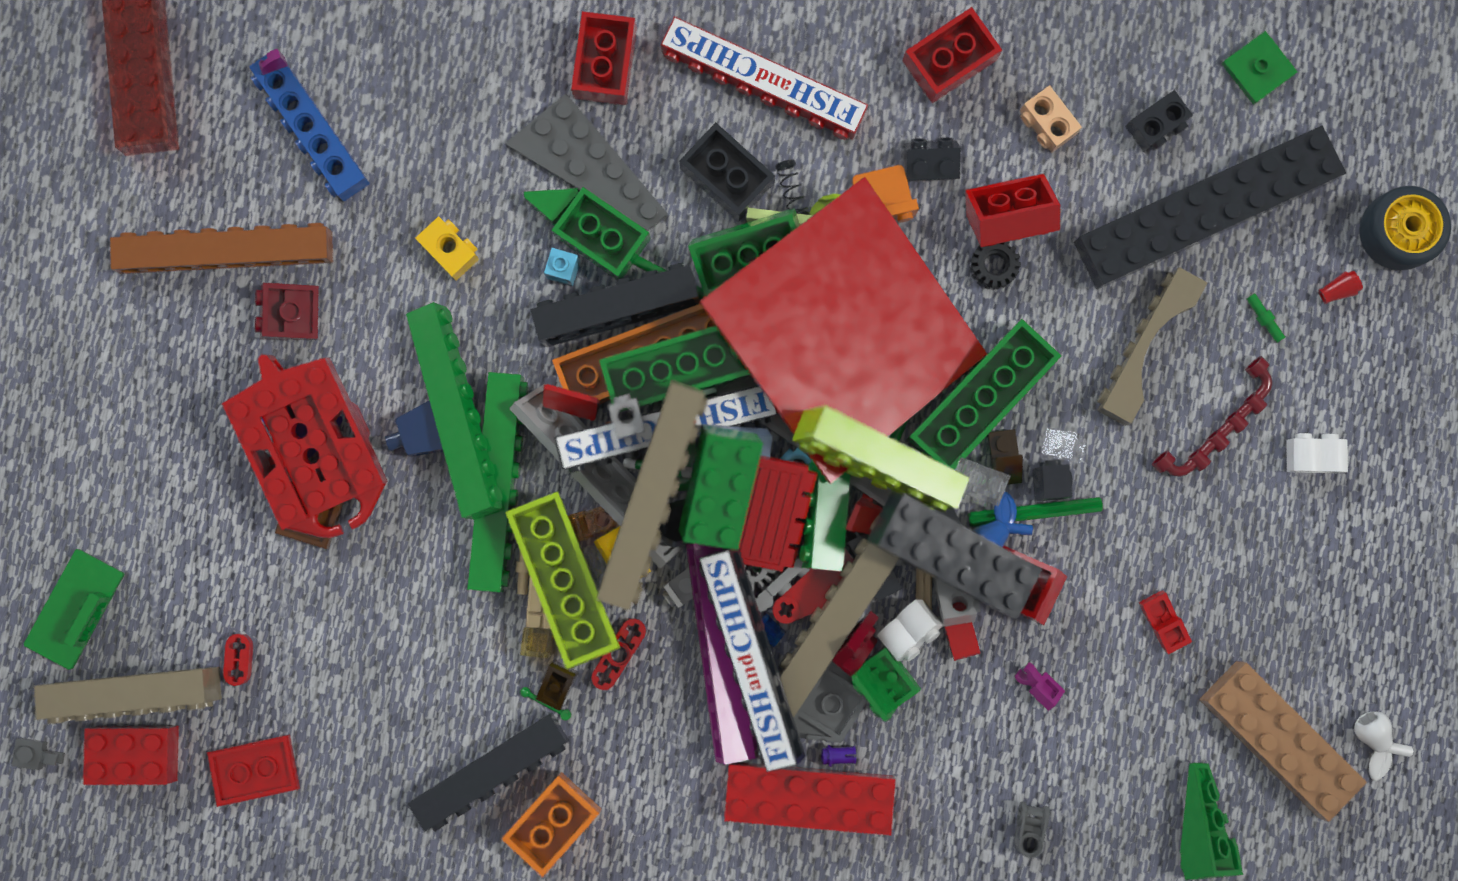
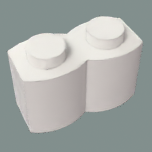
M1310 433L1295 434V438L1286 440L1287 472H1348L1347 439H1339V434H1322V439H1314Z
M914 600L894 620L886 625L877 636L897 661H911L920 653L919 648L925 641L928 644L940 635L938 630L943 624L923 600Z

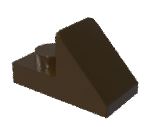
M1015 429L990 432L987 437L995 487L1022 483L1023 454L1019 455Z
M556 660L551 661L536 700L560 711L579 672L573 668L566 669L564 664Z

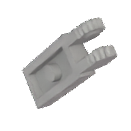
M800 556L796 559L794 568L787 567L771 584L757 595V598L755 597L760 612L767 610V608L773 605V597L776 594L781 597L792 587L790 581L796 575L801 578L810 570L802 568Z

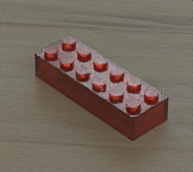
M102 0L115 148L126 156L179 150L165 0Z

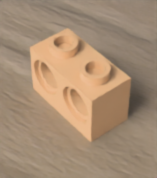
M1050 85L1027 101L1020 110L1023 123L1028 128L1032 127L1038 134L1037 140L1040 145L1045 149L1048 148L1051 153L1077 135L1082 128ZM1042 106L1046 110V115L1037 114L1034 107ZM1051 127L1060 128L1062 136H1055L1051 132Z

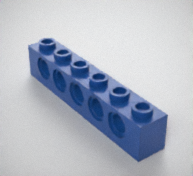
M267 55L250 65L249 68L254 73V76L251 77L252 81L260 91L265 89L269 95L266 101L273 111L279 110L284 118L280 121L289 133L294 131L298 137L295 143L304 155L309 153L313 161L310 162V165L318 176L322 174L325 176L328 182L324 185L334 198L339 196L343 201H346L368 186L370 182L291 68L287 66L262 75L259 62L260 60L267 59ZM283 80V85L280 88L273 89L277 81ZM298 101V106L294 110L289 111V104ZM312 122V129L308 132H303L304 125ZM328 144V148L324 153H317L320 145ZM343 165L340 174L332 175V170L335 166Z

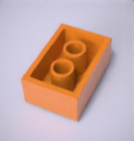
M561 772L503 836L502 840L543 877L600 814L602 809Z

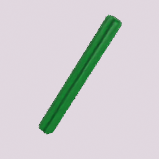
M1100 497L1018 506L1014 522L1101 512L1103 510V503ZM994 509L968 513V522L972 527L996 521Z

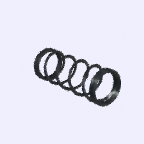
M793 159L779 162L775 166L778 175L787 176L780 182V185L782 187L789 188L784 192L783 197L787 199H794L790 201L786 206V208L789 210L791 208H788V205H790L792 202L800 198L805 197L804 195L799 197L785 196V194L791 189L802 185H782V182L793 175L798 174V172L793 174L779 173V171L795 167L796 162ZM808 207L795 209L798 210L796 211L797 214L810 215L808 211L800 212L808 209Z

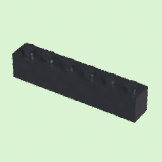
M551 712L414 798L407 805L424 832L430 828L435 832L448 824L446 818L456 813L457 817L472 809L471 802L478 798L483 802L495 794L493 789L503 783L504 787H507L518 780L517 774L525 768L529 773L543 764L540 760L548 754L553 758L566 749L564 744L569 739Z

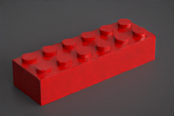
M729 763L724 821L891 836L896 779L893 775L802 767H787L767 772L764 764Z

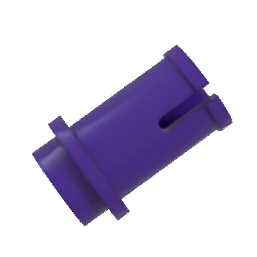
M827 745L826 748L821 749L822 764L828 767H832V764H856V757L845 756L856 754L855 746L831 748L830 745Z

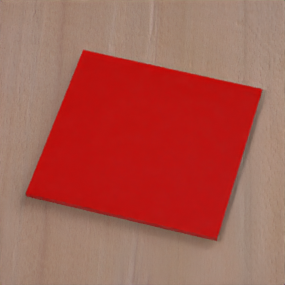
M863 177L699 302L793 434L796 432L804 410L827 406L888 437L987 355L978 339L866 177ZM808 453L829 484L848 470V468L842 465L833 466L823 461L824 456L815 453V455Z

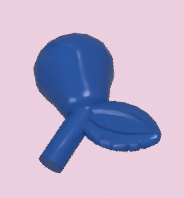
M1003 492L996 500L994 507L996 521L977 526L972 531L1003 548L1009 534L1031 536L1033 526L1014 523L1017 515L1015 501L1009 493Z

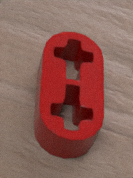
M233 634L227 639L225 644L223 676L225 681L232 686L243 685L251 677L253 641L247 634ZM239 638H241V643L245 644L246 647L240 650L238 658V649L233 648V643L238 642ZM237 661H239V671L244 673L242 677L238 678V681H236V676L231 675V671L237 668Z

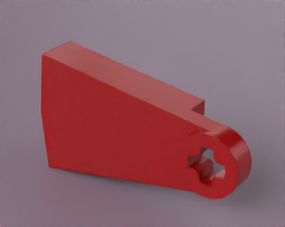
M844 549L843 567L848 561L852 563L854 560L846 549ZM810 569L774 602L772 612L776 620L788 624L813 614L817 607L822 609L827 601L824 598L832 584L837 586L842 579V576H840L841 571ZM785 602L786 605H793L794 608L791 610L792 615L790 617H787L785 614L782 616L779 614V611L782 609L781 603Z

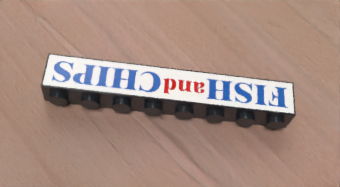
M757 385L707 398L708 403L703 416L697 415L695 424L699 427L697 433H700L702 424L745 427L744 423L754 421L755 426L771 422L770 417L778 414L762 389ZM661 410L641 415L645 429L644 432L617 439L613 422L553 437L561 469H568L569 473L585 470L584 464L595 462L597 467L612 463L611 457L622 455L624 460L639 456L638 450L646 449L649 446ZM634 417L622 419L620 422L629 424L634 420Z
M725 548L708 553L699 558V570L701 576L706 579L708 599L714 605L717 614L716 624L725 639V652L728 658H731L734 667L733 677L742 692V706L749 714L751 721L750 731L752 736L756 738L759 746V759L765 765L767 772L796 766L805 758V753L740 549Z

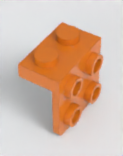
M897 165L858 174L853 177V185L863 177H866L898 223L910 221L916 216L919 210L917 199H912L903 166Z

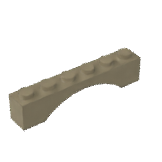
M1180 267L1172 273L1169 271L1166 273L1160 286L1164 287L1159 296L1155 295L1148 306V309L1151 310L1147 319L1142 318L1136 327L1137 338L1134 343L1130 341L1123 351L1122 355L1126 357L1121 366L1117 365L1110 375V379L1113 382L1109 389L1104 388L1099 395L1097 402L1100 403L1097 411L1124 426L1132 424L1144 401L1142 368L1151 341L1159 329L1171 318L1193 308L1197 304L1208 282Z

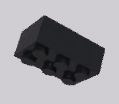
M716 122L679 160L680 170L738 222L747 214L748 208H752L775 184V175Z

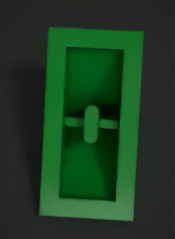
M578 188L524 192V198L531 207L555 226L579 191Z

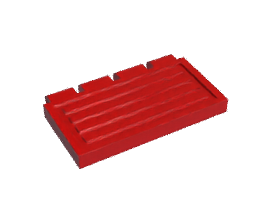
M760 456L739 544L744 564L782 572L784 567L794 568L798 548L789 544H800L805 522L796 520V518L806 519L812 498L809 495L802 494V492L813 493L817 473L808 470L807 464Z

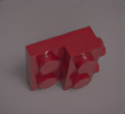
M263 282L261 290H256L255 306H260V317L255 316V333H260V339L317 340L319 286Z

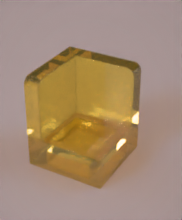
M524 627L520 655L550 658L554 636L552 630Z

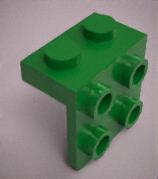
M886 646L867 659L852 676L855 690L860 695L866 697L873 714L878 718L881 717L885 722L892 717L901 704L921 690L901 661H897Z

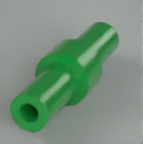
M1256 293L1246 298L1258 316L1256 317L1261 327H1266L1275 342L1278 343L1286 338L1274 321L1276 317L1270 309L1267 310Z

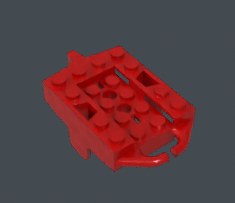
M260 355L258 363L262 379L223 402L222 406L281 530L289 529L320 538L340 536L344 534L340 524L325 527L319 523L318 515L350 499H356L360 502V511L356 516L348 520L352 529L358 528L372 514L388 482L369 441L370 431L358 405L351 402L330 358L324 357L284 369L275 356ZM289 406L292 408L296 416L293 419H291L287 410V407ZM343 413L355 437H343L336 422ZM260 417L263 418V421H264V423H265V425H266V427H267V429H268V431H269V433H270V435H271V437H272L273 443H272V441H271V439H270V437H269V435H268V433H267V430H266V428H265V426H264V424H263V422H262V420H261ZM299 423H303L307 427L308 432L304 438L296 434V426ZM311 448L319 452V460L316 463L308 459L307 453ZM265 449L269 450L271 457H268ZM285 469H287V471H288V473H289V475H290V478H291V480H292V482H293V484H294V486H295V488H296V490H297V492H298V495H299V497H300V499H301V501H302V503H303V505H304V507H305V509H306V511H307V514L305 513V511H304V509H303V507H302V504H301V502H300V500H299V498H298V496H297V494H296V492H295V490H294V487H293V485H292V483H291V481H290V479H289V477H288V475H287ZM316 469H320L322 471V474L325 478L324 481L321 482L316 472Z

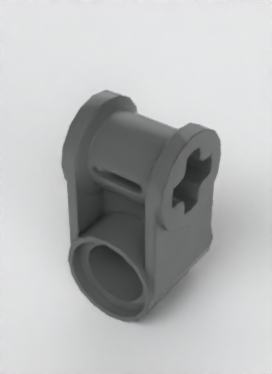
M1021 801L1019 804L1014 846L1025 857L1035 858L1043 851L1046 829L1050 818L1049 806L1039 808L1029 806L1024 801ZM1028 815L1038 816V818L1030 817ZM1027 837H1033L1034 847L1029 851H1024L1022 847L1023 840Z

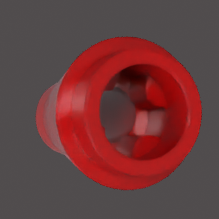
M1345 271L1325 287L1319 289L1318 293L1322 301L1327 304L1358 295V292L1363 290V285L1355 271Z

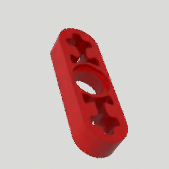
M629 619L622 625L616 635L617 640L620 636L624 639L627 638L629 635V631L626 629L628 625L634 626L638 624L640 626L638 631L641 632V635L639 637L634 636L629 642L635 644L633 649L626 643L618 641L619 645L627 651V657L623 662L614 661L611 653L603 655L592 673V683L596 688L600 690L610 689L622 674L646 635V626L641 620ZM607 659L611 665L620 667L618 672L612 669L609 674V678L612 679L611 682H605L602 685L599 683L600 677L597 674L598 672L604 673L609 665H605L604 661Z

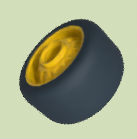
M1418 186L1397 187L1376 198L1366 208L1360 221V240L1366 253L1377 264L1391 270L1413 269L1433 260L1444 250L1451 234L1450 214L1443 201L1431 191Z

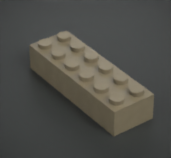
M219 667L58 682L34 686L36 720L47 719V724L63 723L72 720L85 721L101 717L103 719L115 718L130 714L131 716L153 712H174L186 709V705L187 710H196L213 706V701L222 699Z

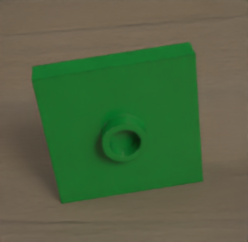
M1266 30L1221 63L1253 105L1298 73Z

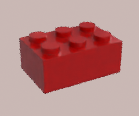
M970 7L907 49L902 62L933 104L997 61L1002 48L975 10Z
M582 11L571 86L574 99L627 105L637 32L635 18Z
M1044 174L965 190L966 216L980 247L993 246L998 243L1060 231V203Z
M94 726L85 728L83 785H167L176 782L178 778L179 726Z

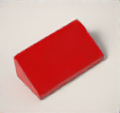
M550 384L544 386L543 406L545 408L592 421L596 419L601 403L597 397Z

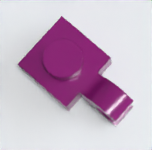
M1030 662L1026 664L1023 670L1019 669L1014 676L1019 683L1031 686L1029 693L1048 711L1057 705L1065 692L1046 671L1041 675Z

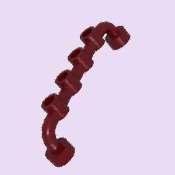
M1259 356L1246 367L1245 371L1253 379L1259 376L1261 380L1259 389L1249 395L1244 400V404L1237 411L1229 415L1225 423L1218 430L1214 431L1206 439V442L1188 457L1182 466L1173 464L1176 458L1168 450L1161 453L1153 461L1152 466L1159 473L1166 471L1170 475L1177 477L1186 476L1195 468L1199 472L1204 470L1211 463L1207 456L1214 449L1218 453L1224 450L1230 443L1226 437L1232 431L1237 434L1247 427L1249 422L1245 417L1251 411L1256 415L1267 406L1263 399L1268 395L1272 387V378L1267 370L1270 364L1262 356Z

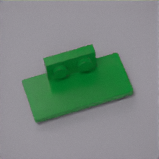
M76 549L27 636L24 646L68 670L73 669L125 575L124 572L81 549Z

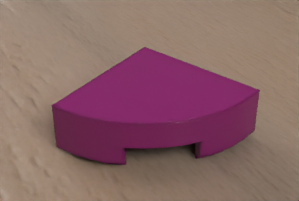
M278 49L268 52L266 54L267 59L260 60L259 62L262 75L288 66L285 57Z

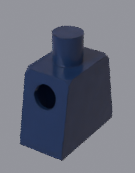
M430 400L396 418L395 422L398 432L385 436V441L390 451L404 447L406 454L410 457L444 452Z

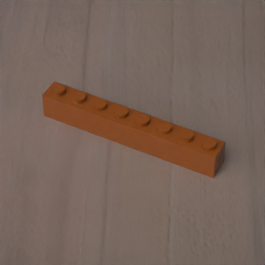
M309 223L307 227L297 228V225L283 224L281 229H271L270 226L264 225L254 226V230H244L242 227H229L227 231L217 232V229L213 228L200 229V233H190L189 230H174V234L149 231L145 236L124 232L120 233V237H110L111 270L119 274L333 263L332 231L322 223Z

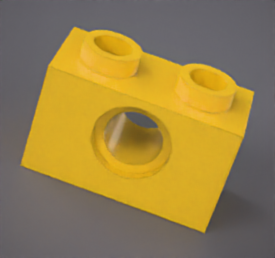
M438 216L415 239L457 281L479 260L475 254L478 249L468 238L462 241L458 237L457 233L460 230L449 219L444 222ZM447 242H455L456 247L452 252L445 253L443 251L444 245Z

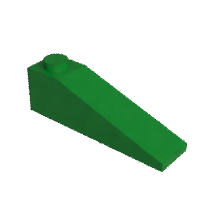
M1208 763L1189 764L1180 847V865L1185 880L1243 875L1237 842L1235 838H1228L1225 824L1229 822L1227 814L1222 813L1216 804L1220 795Z

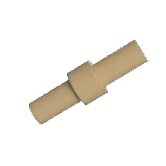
M519 551V561H516L515 572H518L517 594L527 595L529 571L522 553Z

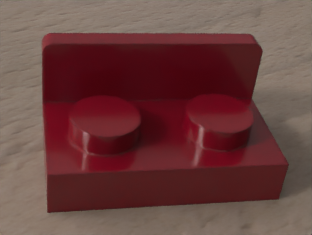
M871 610L853 627L832 659V662L850 677L860 669L878 642L872 635L876 631L873 626L879 617Z

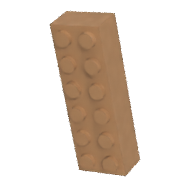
M1236 661L1199 699L1317 818L1330 822L1367 783L1246 662Z

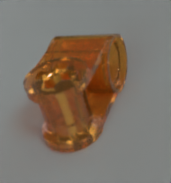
M602 507L568 515L579 542L613 529L617 522L611 518L607 526L602 527L599 525L598 515L605 511Z

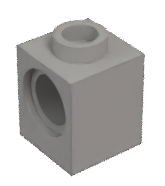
M629 394L613 398L614 404L609 405V410L617 439L644 432L645 429L637 399H630ZM624 407H628L634 412V420L629 424H624L618 419V413Z

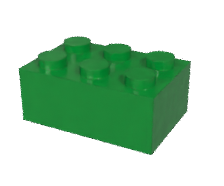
M584 187L581 188L551 230L555 238L616 280L624 278L651 240L650 233Z

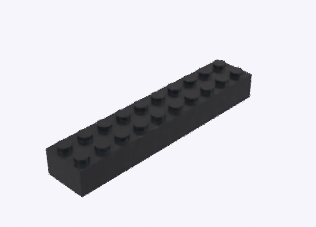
M1322 125L1083 234L1073 243L1096 290L1334 182L1345 175L1346 171Z

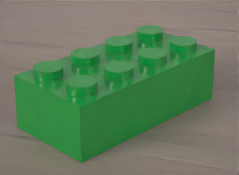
M795 208L692 239L688 248L705 297L799 227L800 223Z
M702 424L678 528L684 542L738 550L764 444L756 433Z

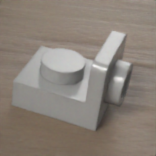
M689 568L663 585L666 591L662 595L671 607L676 604L680 608L693 599Z

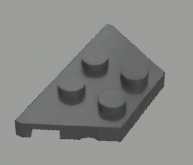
M832 661L793 717L799 738L842 743L868 701L864 695H860L855 690L852 677Z

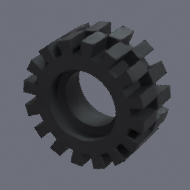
M1010 242L984 247L979 245L970 260V271L973 272V279L976 278L980 286L983 284L986 289L994 288V290L1001 287L1004 288L1011 283L1018 275V270L1021 267V262H1019L1020 255L1019 253L1016 254L1014 245L1012 247L1009 246ZM990 255L1002 257L1005 262L1004 271L999 274L990 273L985 267L986 258Z

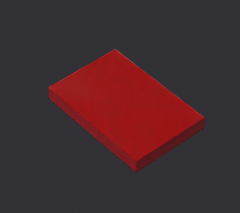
M290 735L207 752L217 807L300 789Z

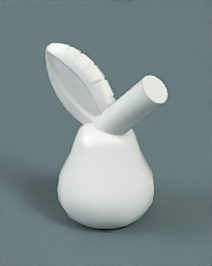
M1368 712L1360 716L1355 722L1354 732L1356 736L1375 751L1369 762V774L1373 781L1380 780L1389 771L1392 764V754L1412 756V746L1393 743L1392 723L1385 714L1381 712Z

